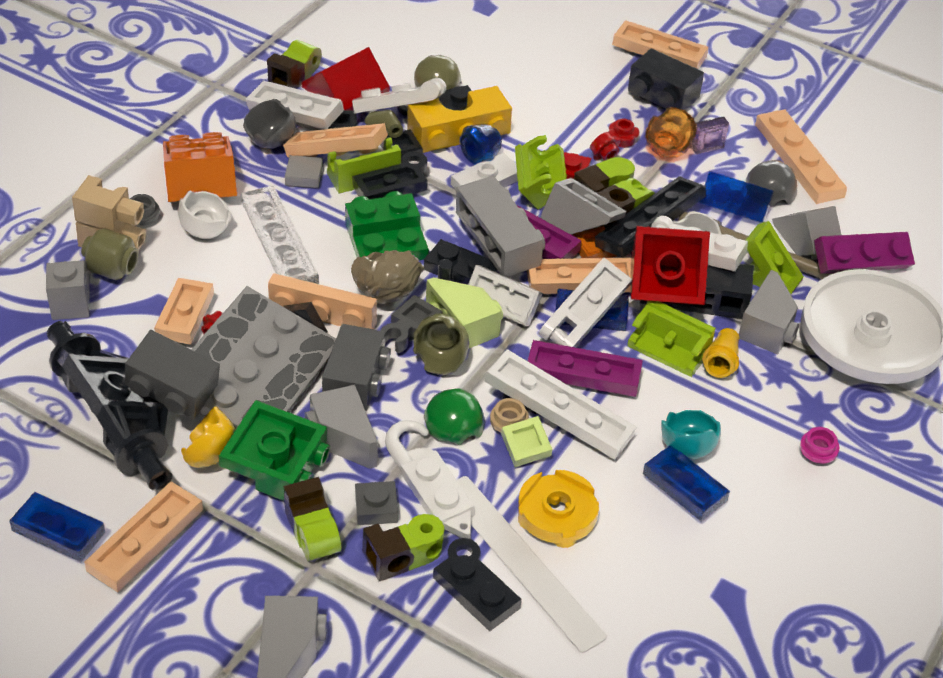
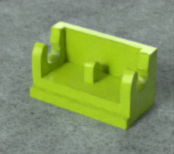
M546 135L537 136L524 145L518 144L515 146L518 190L538 210L546 205L554 184L567 179L563 148L559 144H555L544 151L537 149L540 145H544L547 142Z
M387 138L383 142V151L360 155L359 157L344 161L341 158L336 159L335 151L329 152L327 156V175L338 194L355 190L353 188L352 176L401 164V149L398 144L392 146V138Z
M648 301L632 324L637 329L628 339L627 347L692 377L703 363V353L713 342L716 328L659 301Z

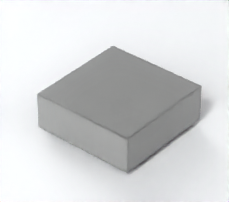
M290 155L285 173V185L318 188L323 169V158Z

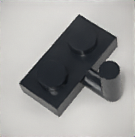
M442 239L424 259L425 271L438 275V279L466 285L469 284L476 265L500 274L489 258Z

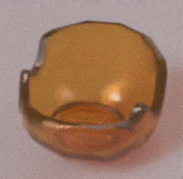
M668 107L660 116L656 117L654 115L645 131V140L648 147L662 158H677L684 155L690 150L696 135L697 125L695 119L686 110L675 107Z

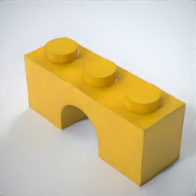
M498 86L469 91L467 109L455 111L447 109L438 98L432 101L408 104L407 130L411 129L422 146L423 153L510 134L512 107Z

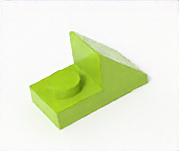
M769 221L760 223L745 240L748 241L747 251L753 259L749 264L754 265L753 284L761 287L769 272L773 270L778 272L788 291L792 294L804 276Z

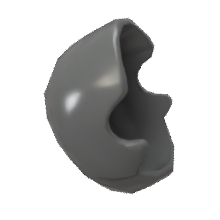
M271 99L261 102L249 111L244 118L243 128L257 146L265 149H274L282 146L292 137L296 130V119L289 107H285L277 99Z
M770 160L757 164L749 171L745 179L748 195L755 200L766 202L771 207H774L781 200L791 204L798 194L797 180L793 169L780 160Z

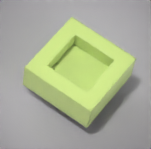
M539 416L502 427L501 435L514 467L552 455L553 449Z

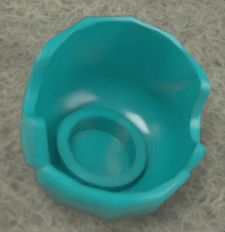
M684 410L676 414L669 412L666 421L661 420L662 439L670 452L681 458L695 460L706 456L717 446L721 437V424L713 416L701 410Z

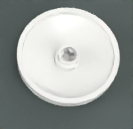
M846 270L831 274L817 282L805 299L801 314V327L806 341L823 361L846 375L874 383H906L928 375L943 360V308L927 291L907 279L876 270Z

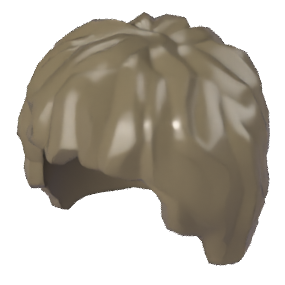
M397 250L385 251L384 253L373 252L368 256L357 257L353 261L351 273L355 284L363 293L369 297L376 298L379 304H389L400 300L412 292L420 274L425 268L418 258L411 254V251L398 252Z

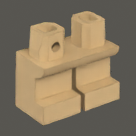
M88 175L72 196L75 221H77L75 224L78 247H82L88 236H93L96 231L106 228L131 237L135 248L139 251L146 240V229L137 227L143 218L144 204L129 199L128 187H119L112 191L103 188L102 179Z

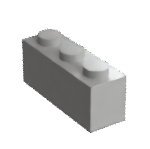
M494 175L457 187L456 214L501 275L509 277L541 266L542 251L545 249V240L541 231L533 227L525 211L516 205L511 198L509 190L506 187H502Z

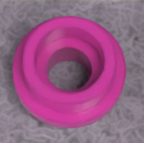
M825 427L810 429L803 435L800 442L802 454L807 459L816 463L832 462L838 456L840 449L836 434Z

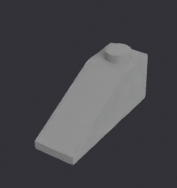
M265 596L257 678H303L316 659L317 641H326L327 615L318 613V597Z

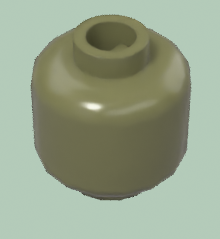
M102 228L96 231L93 236H88L85 239L81 254L85 257L87 269L90 272L113 280H119L125 274L130 275L133 272L138 261L139 251L135 248L131 237Z

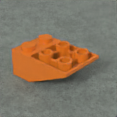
M208 132L202 134V138L189 139V135H173L169 137V141H163L168 202L180 201L188 191H206L216 194L220 198L237 196L234 156L229 136H222L221 132Z

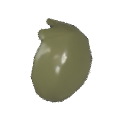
M444 55L427 56L419 62L414 72L416 87H421L424 82L433 78L442 79L446 84V90L461 84V73L457 63Z
M434 314L424 318L414 331L413 352L421 357L426 371L446 375L457 371L466 359L470 343L469 336L464 326L455 317L447 314Z

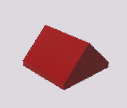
M370 47L301 82L302 88L308 92L342 100L344 111H354L352 100L362 97L361 91L380 88L381 93L390 91V86Z
M636 226L631 258V299L704 305L710 232Z

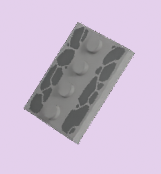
M246 286L191 349L220 363L218 386L214 389V392L199 413L206 416L214 406H217L231 420L235 430L255 400L290 413L327 365L336 338L251 287Z

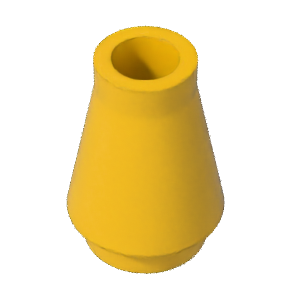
M731 328L720 330L718 336L703 353V364L710 375L717 378H725L738 369L739 334Z

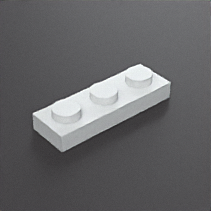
M262 81L245 99L249 110L261 102L277 99L285 107L290 108L296 122L322 129H328L344 111L342 100L267 81Z

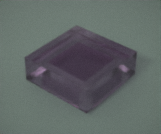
M723 116L695 123L691 149L695 154L724 148L729 127L727 119Z

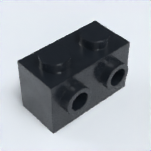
M650 48L631 65L628 91L681 115L700 97L704 72Z

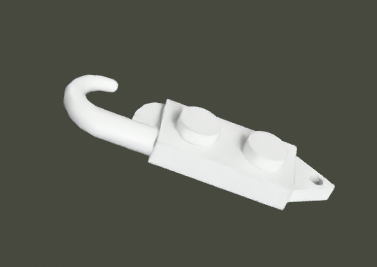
M412 420L399 421L392 425L386 432V448L400 468L402 477L426 513L438 517L443 522L445 530L461 538L470 539L471 517L475 516V506L438 452L428 448H416L407 451L399 440L403 432L410 430L427 436L429 433L428 429L423 424Z

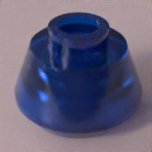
M488 124L468 125L462 130L460 147L470 163L476 165L481 162L492 161L501 150L502 137L496 128Z

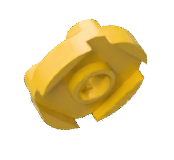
M555 470V475L543 477V472L534 474L526 480L519 492L518 523L533 536L543 541L555 543L561 548L572 547L578 539L588 535L597 522L599 500L597 502L594 496L595 489L584 477L567 470ZM559 502L565 504V510H554L548 504L557 505Z

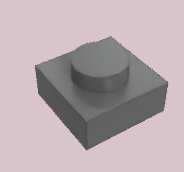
M395 481L355 483L357 525L398 523Z

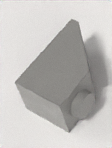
M569 178L554 184L540 218L569 234H574L625 217L626 211L573 178Z
M835 206L801 211L772 219L774 227L794 253L799 256L811 255L812 260H817L815 239L821 236L842 235Z
M86 261L46 263V293L52 320L89 317L90 271L87 269Z
M773 270L769 272L745 310L739 331V339L777 355L785 342L790 344L793 342L799 328V323L794 322L798 306L778 272Z
M351 385L311 394L310 411L305 412V419L327 426L326 444L330 445V453L369 469L377 467L378 441L356 386Z

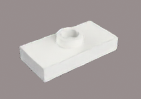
M503 152L452 175L451 186L457 190L458 186L494 175L502 187H506L518 181L516 163Z
M479 265L475 266L468 284L483 288L492 300H496L500 304L504 317L524 326H530L543 294L538 290Z

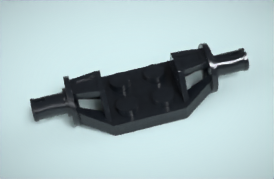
M62 321L53 323L47 330V337L55 346L49 358L50 368L57 376L62 377L69 392H79L90 410L103 427V443L114 456V463L117 469L127 475L141 473L151 490L164 488L171 482L173 477L171 471L167 469L161 460L168 447L167 438L165 437L168 409L164 404L148 396L142 397L137 395L125 385V363L129 359L128 357L101 350L99 341L93 335L88 333L74 334L71 326L66 321L64 323Z

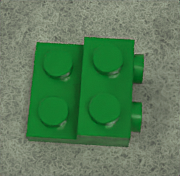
M393 191L383 198L370 200L365 196H359L350 203H345V225L356 257L368 256L373 252L384 253L385 251L392 250L405 252L409 250L418 260H424L429 254V248L420 227V213L412 193L402 194L401 192Z
M255 400L220 453L219 466L256 480L255 490L284 501L283 486L314 478V474L311 473L314 466L323 467L330 453V445L326 444L327 426Z

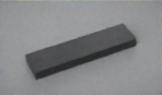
M680 176L628 212L624 218L617 220L596 235L595 247L621 258L625 257L633 251L636 226L651 227L652 223L659 216H666L672 221L706 197V186Z

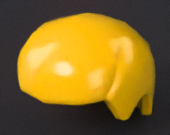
M214 406L189 435L192 444L187 449H181L184 461L191 467H208L218 463L220 453L235 432L234 424L217 406Z

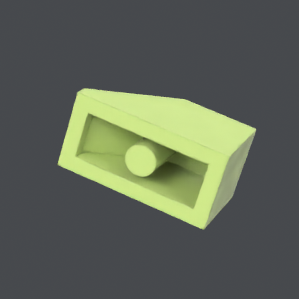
M434 277L427 279L426 302L442 310L443 314L455 317L464 326L469 336V348L500 336V324L503 319L502 308L496 300L491 299L483 288Z

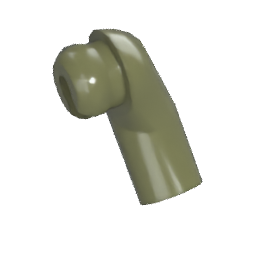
M392 110L370 112L365 119L366 125L385 123L387 133L392 138L399 137L404 130Z

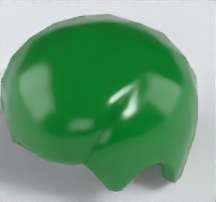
M460 388L447 389L436 394L428 403L423 416L430 435L439 441H450L457 445H462L465 439L472 435L479 438L483 433L486 423L478 399Z

